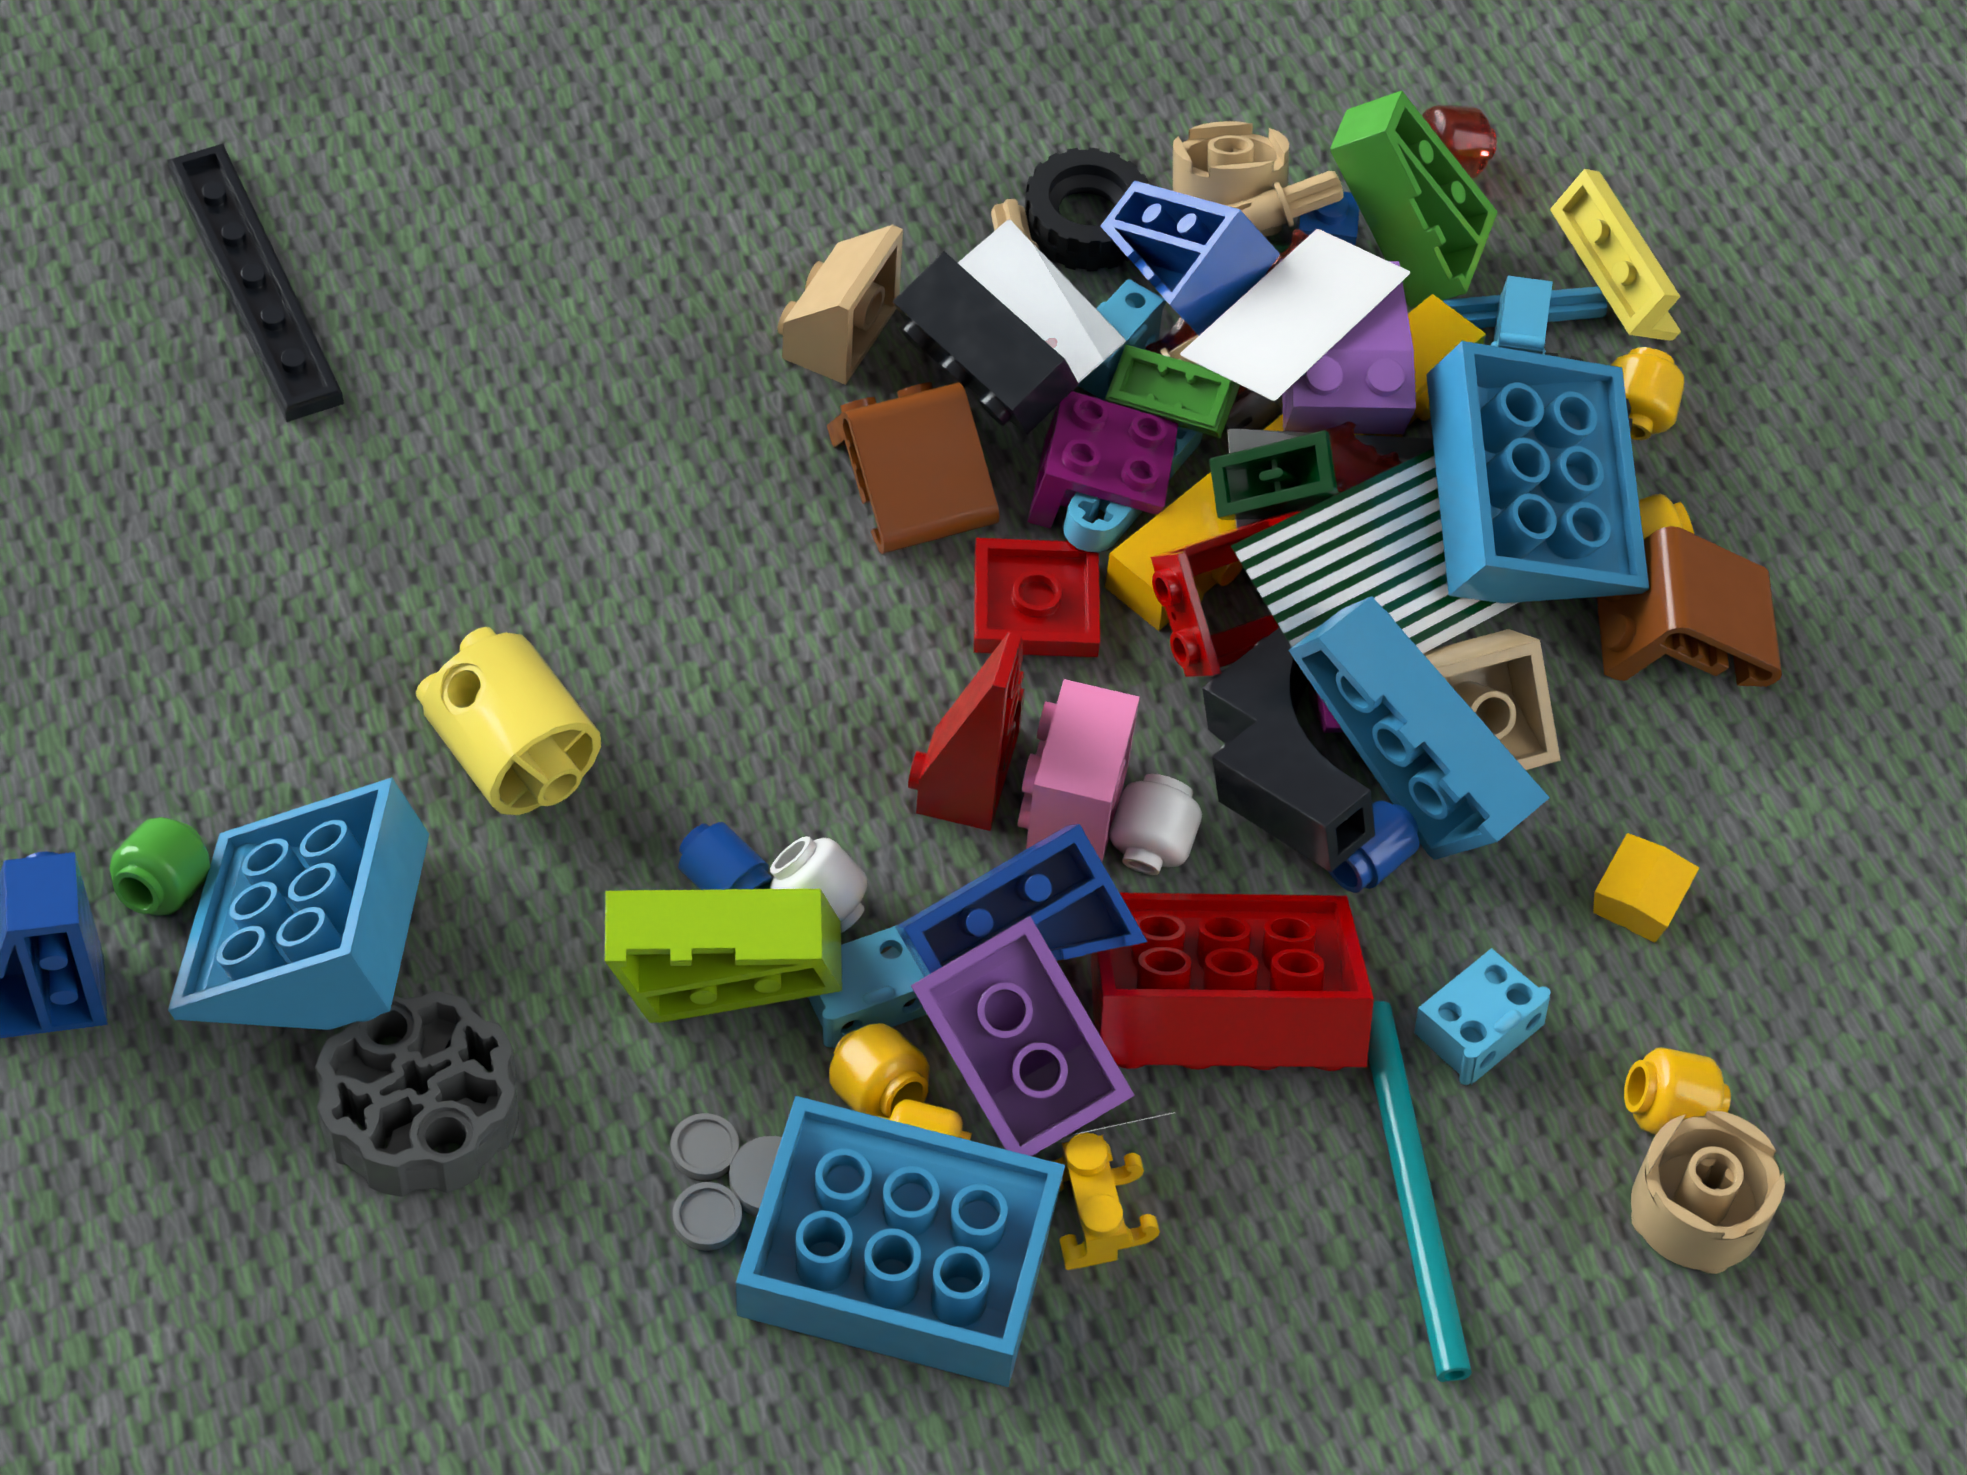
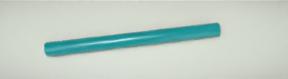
M1375 1001L1373 1003L1368 1059L1436 1376L1440 1382L1464 1380L1472 1374L1392 1007L1388 1002Z

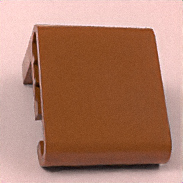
M932 382L917 384L897 391L898 398L876 403L875 397L855 400L841 405L842 413L827 424L833 447L842 445L847 447L862 504L871 502L877 528H873L870 531L881 554L999 523L998 504L967 394L960 382L934 389Z
M1674 526L1663 527L1643 540L1649 589L1643 594L1597 597L1604 675L1615 680H1628L1664 654L1711 675L1718 676L1729 668L1727 653H1730L1734 657L1737 686L1767 687L1779 681L1782 676L1769 571L1755 562L1682 528Z

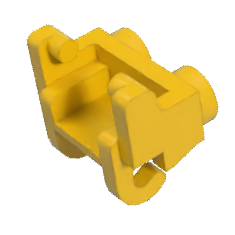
M1085 1132L1075 1135L1069 1142L1062 1143V1157L1052 1161L1065 1165L1059 1192L1064 1189L1063 1182L1070 1180L1084 1235V1241L1079 1245L1074 1234L1064 1235L1059 1239L1066 1270L1117 1261L1118 1250L1143 1245L1158 1237L1160 1233L1158 1222L1152 1214L1140 1216L1141 1226L1129 1229L1125 1225L1123 1209L1116 1190L1117 1185L1131 1183L1143 1175L1144 1168L1140 1155L1136 1153L1126 1154L1123 1157L1124 1166L1111 1168L1109 1161H1113L1110 1146L1103 1139V1135L1098 1136L1094 1133Z

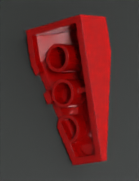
M1012 632L1007 633L935 727L927 753L916 751L908 779V788L918 790L916 814L991 831L1021 730L1025 697L1024 689L1021 688L1024 672L1020 671L1023 661L1022 635Z

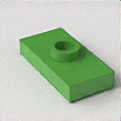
M1125 345L1105 400L1165 418L1183 428L1221 438L1240 385L1203 366Z

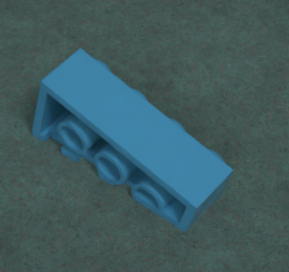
M1373 596L1341 609L1288 650L1323 702L1327 703V708L1392 803L1403 806L1415 818L1418 825L1417 834L1419 842L1432 859H1440L1498 842L1550 798Z

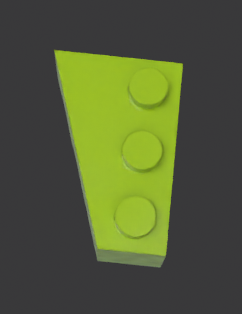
M821 889L606 891L605 963L649 1023H663L842 991L841 921Z

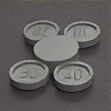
M710 1113L695 1114L687 1117L677 1125L670 1141L671 1157L676 1168L687 1177L704 1181L717 1179L729 1172L730 1185L729 1189L718 1183L701 1182L688 1187L678 1196L673 1207V1226L676 1234L685 1244L704 1251L722 1248L732 1242L739 1233L742 1224V1210L757 1217L782 1137H758L747 1142L739 1149V1138L735 1128L721 1116Z

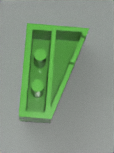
M1402 90L1347 109L1330 151L1385 260L1399 261L1400 267L1410 271V275L1403 280L1405 300L1408 306L1415 308L1432 294L1442 301L1466 294L1498 211Z

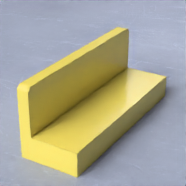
M1584 169L1551 207L1550 211L1628 334L1668 341L1674 340L1681 331L1668 310L1681 296L1599 171Z

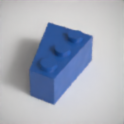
M1135 180L1101 225L1102 229L1198 336L1266 275V272L1280 255L1240 209Z
M1080 824L1063 827L895 926L924 977L1031 916L1056 961L1148 942Z
M47 851L37 852L26 858L4 860L0 871V1038L108 1025L104 954L75 852L62 854Z

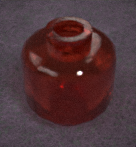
M1436 105L1428 108L1422 114L1423 118L1471 178L1478 177L1487 167L1489 160L1494 156L1497 147L1495 131L1491 128L1485 114L1480 109L1472 106Z

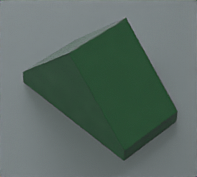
M1325 430L1209 458L1217 517L1221 520L1265 519L1277 514L1304 511L1338 493L1329 432Z

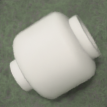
M1148 774L1144 777L1143 781L1132 782L1126 786L1121 794L1108 835L1113 846L1124 854L1123 864L1144 874L1158 875L1161 867H1177L1187 860L1202 819V811L1199 804L1192 798L1193 790L1188 785L1168 776Z
M808 836L802 837L780 853L770 867V873L774 876L770 883V889H821L841 921V933L850 928L864 912V906L860 902L867 890V877L841 846L832 839L820 838L812 840Z

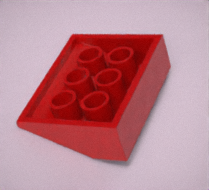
M1119 892L1148 942L1091 953L1094 1026L1118 1067L1136 1069L1145 1065H1181L1189 1069L1200 1070L1211 1066H1248L1257 1070H1271L1278 1066L1315 1067L1325 1071H1336L1344 1067H1367L1374 997L1347 895Z

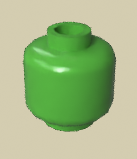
M165 817L149 818L139 825L113 853L109 866L114 892L119 900L134 912L156 916L171 915L180 909L206 881L211 867L208 850L198 832L185 823Z

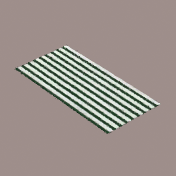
M1434 448L1231 545V548L1291 647L1341 609L1371 596L1392 616L1396 624L1422 653L1437 647L1519 603H1497L1449 596Z

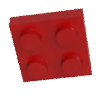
M976 538L974 552L973 653L992 654L1007 633L1012 632L1022 635L1023 655L1098 657L1100 648L1099 552H1087L1078 549L1069 541Z

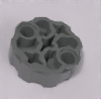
M433 990L421 997L400 998L393 996L390 1012L380 1014L366 1022L357 1021L351 1023L341 1033L328 1037L320 1051L315 1066L320 1098L317 1110L322 1135L328 1150L337 1163L348 1165L355 1172L363 1176L369 1188L385 1194L404 1197L415 1190L436 1189L449 1193L460 1189L479 1178L482 1166L495 1153L509 1147L517 1128L519 1112L512 1045L499 1023L485 1021L471 1011L466 999L450 993ZM389 1036L402 1038L397 1043L391 1045H379L376 1043L382 1038ZM473 1056L475 1059L469 1060V1057ZM492 1069V1072L488 1073L486 1070ZM350 1113L353 1120L356 1119L361 1126L366 1127V1130L361 1131L357 1124H353L349 1117H344V1114ZM391 1137L387 1149H384L385 1139ZM447 1142L462 1145L455 1152L447 1154L434 1151L437 1146Z

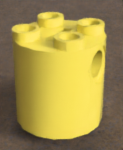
M490 627L474 630L461 642L460 652L445 663L438 672L426 677L416 690V697L423 705L424 716L491 806L501 814L521 815L540 806H551L565 800L578 788L584 775L593 766L601 748V737L598 729L534 646L521 634L506 632L496 635Z

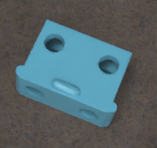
M1508 275L1499 298L1494 341L1490 346L1545 355V336L1553 281Z
M1128 279L1107 302H1102L1096 309L1125 338L1126 343L1079 382L1078 386L1106 401L1107 392L1125 345L1147 351H1152L1158 345L1162 312L1167 301Z
M895 926L842 944V991L808 997L823 1027V1044L826 1047L835 1048L841 1038L847 1033L869 1024L883 1023L894 1027L927 1015L911 987L912 984L924 978ZM892 946L888 951L881 954L885 947ZM916 998L912 1005L903 1007L905 1003ZM855 1020L852 1026L842 1029L846 1023Z
M1491 948L1418 1007L1414 1033L1460 1074L1459 1081L1461 1084L1472 1085L1545 1024L1551 992L1545 986H1536Z

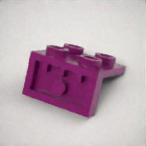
M1072 391L1056 406L1045 434L1027 522L1051 529L1059 507L1068 508L1076 492L1158 515L1163 510L1166 501L1178 424L1162 417Z

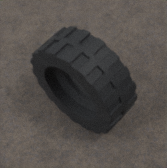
M1089 147V150L1073 148L1067 149L1065 153L1058 154L1057 152L1049 156L1046 162H1040L1034 168L1033 177L1029 176L1024 208L1031 240L1037 243L1039 250L1046 255L1049 261L1065 265V268L1072 270L1080 268L1087 269V271H1098L1100 268L1107 267L1111 269L1118 267V264L1124 260L1128 262L1130 259L1102 229L1101 225H1082L1072 222L1061 216L1059 206L1062 200L1069 195L1089 193L1110 200L1115 207L1134 180L1148 184V179L1144 173L1141 174L1137 170V166L1130 160L1127 162L1120 158L1119 154L1111 151L1110 153L1103 152L1099 148Z

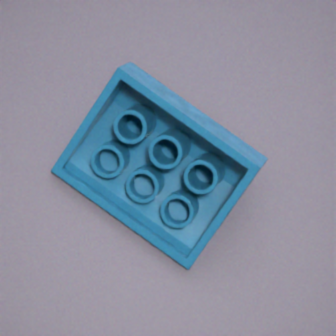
M1461 341L1426 374L1449 596L1497 603H1515L1643 594L1649 589L1622 367Z
M392 777L219 833L210 864L211 867L207 874L168 1011L175 1020L331 1030L357 1021L366 1022L380 1014L390 1012L430 835Z
M795 1096L736 1280L737 1316L1009 1387L1027 1322L1065 1165Z

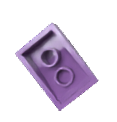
M1389 261L1395 265L1400 266L1399 261ZM1403 281L1282 394L1283 431L1315 433L1325 430L1329 433L1348 434L1405 433L1416 409L1414 349Z
M1031 916L911 985L1005 1150L1033 1156L1135 1096Z

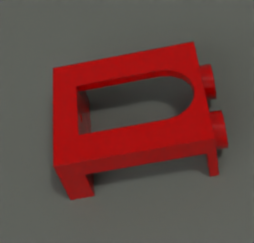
M1302 511L1277 514L1150 557L1155 571L1152 577L1154 593L1160 604L1166 609L1173 632L1170 636L1171 651L1176 662L1183 668L1185 677L1220 674L1221 667L1237 661L1251 650L1259 640L1269 636L1279 628L1274 617L1270 614L1210 635L1194 577L1239 561L1231 545Z

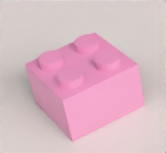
M1064 679L1057 704L1045 702L1037 732V739L1040 742L1036 754H1030L1022 784V792H1025L1019 813L1018 827L1028 829L1026 849L1067 825L1080 824L1103 863L1109 841V829L1121 797L1129 767L1139 696Z

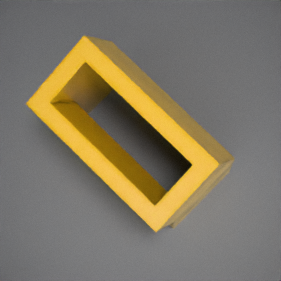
M1627 833L1594 892L1593 913L1655 943L1668 928L1699 867L1662 845Z

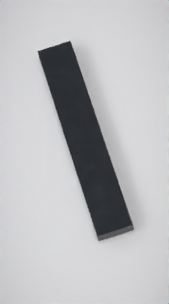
M219 144L167 160L169 172L286 422L343 405V393L224 145Z

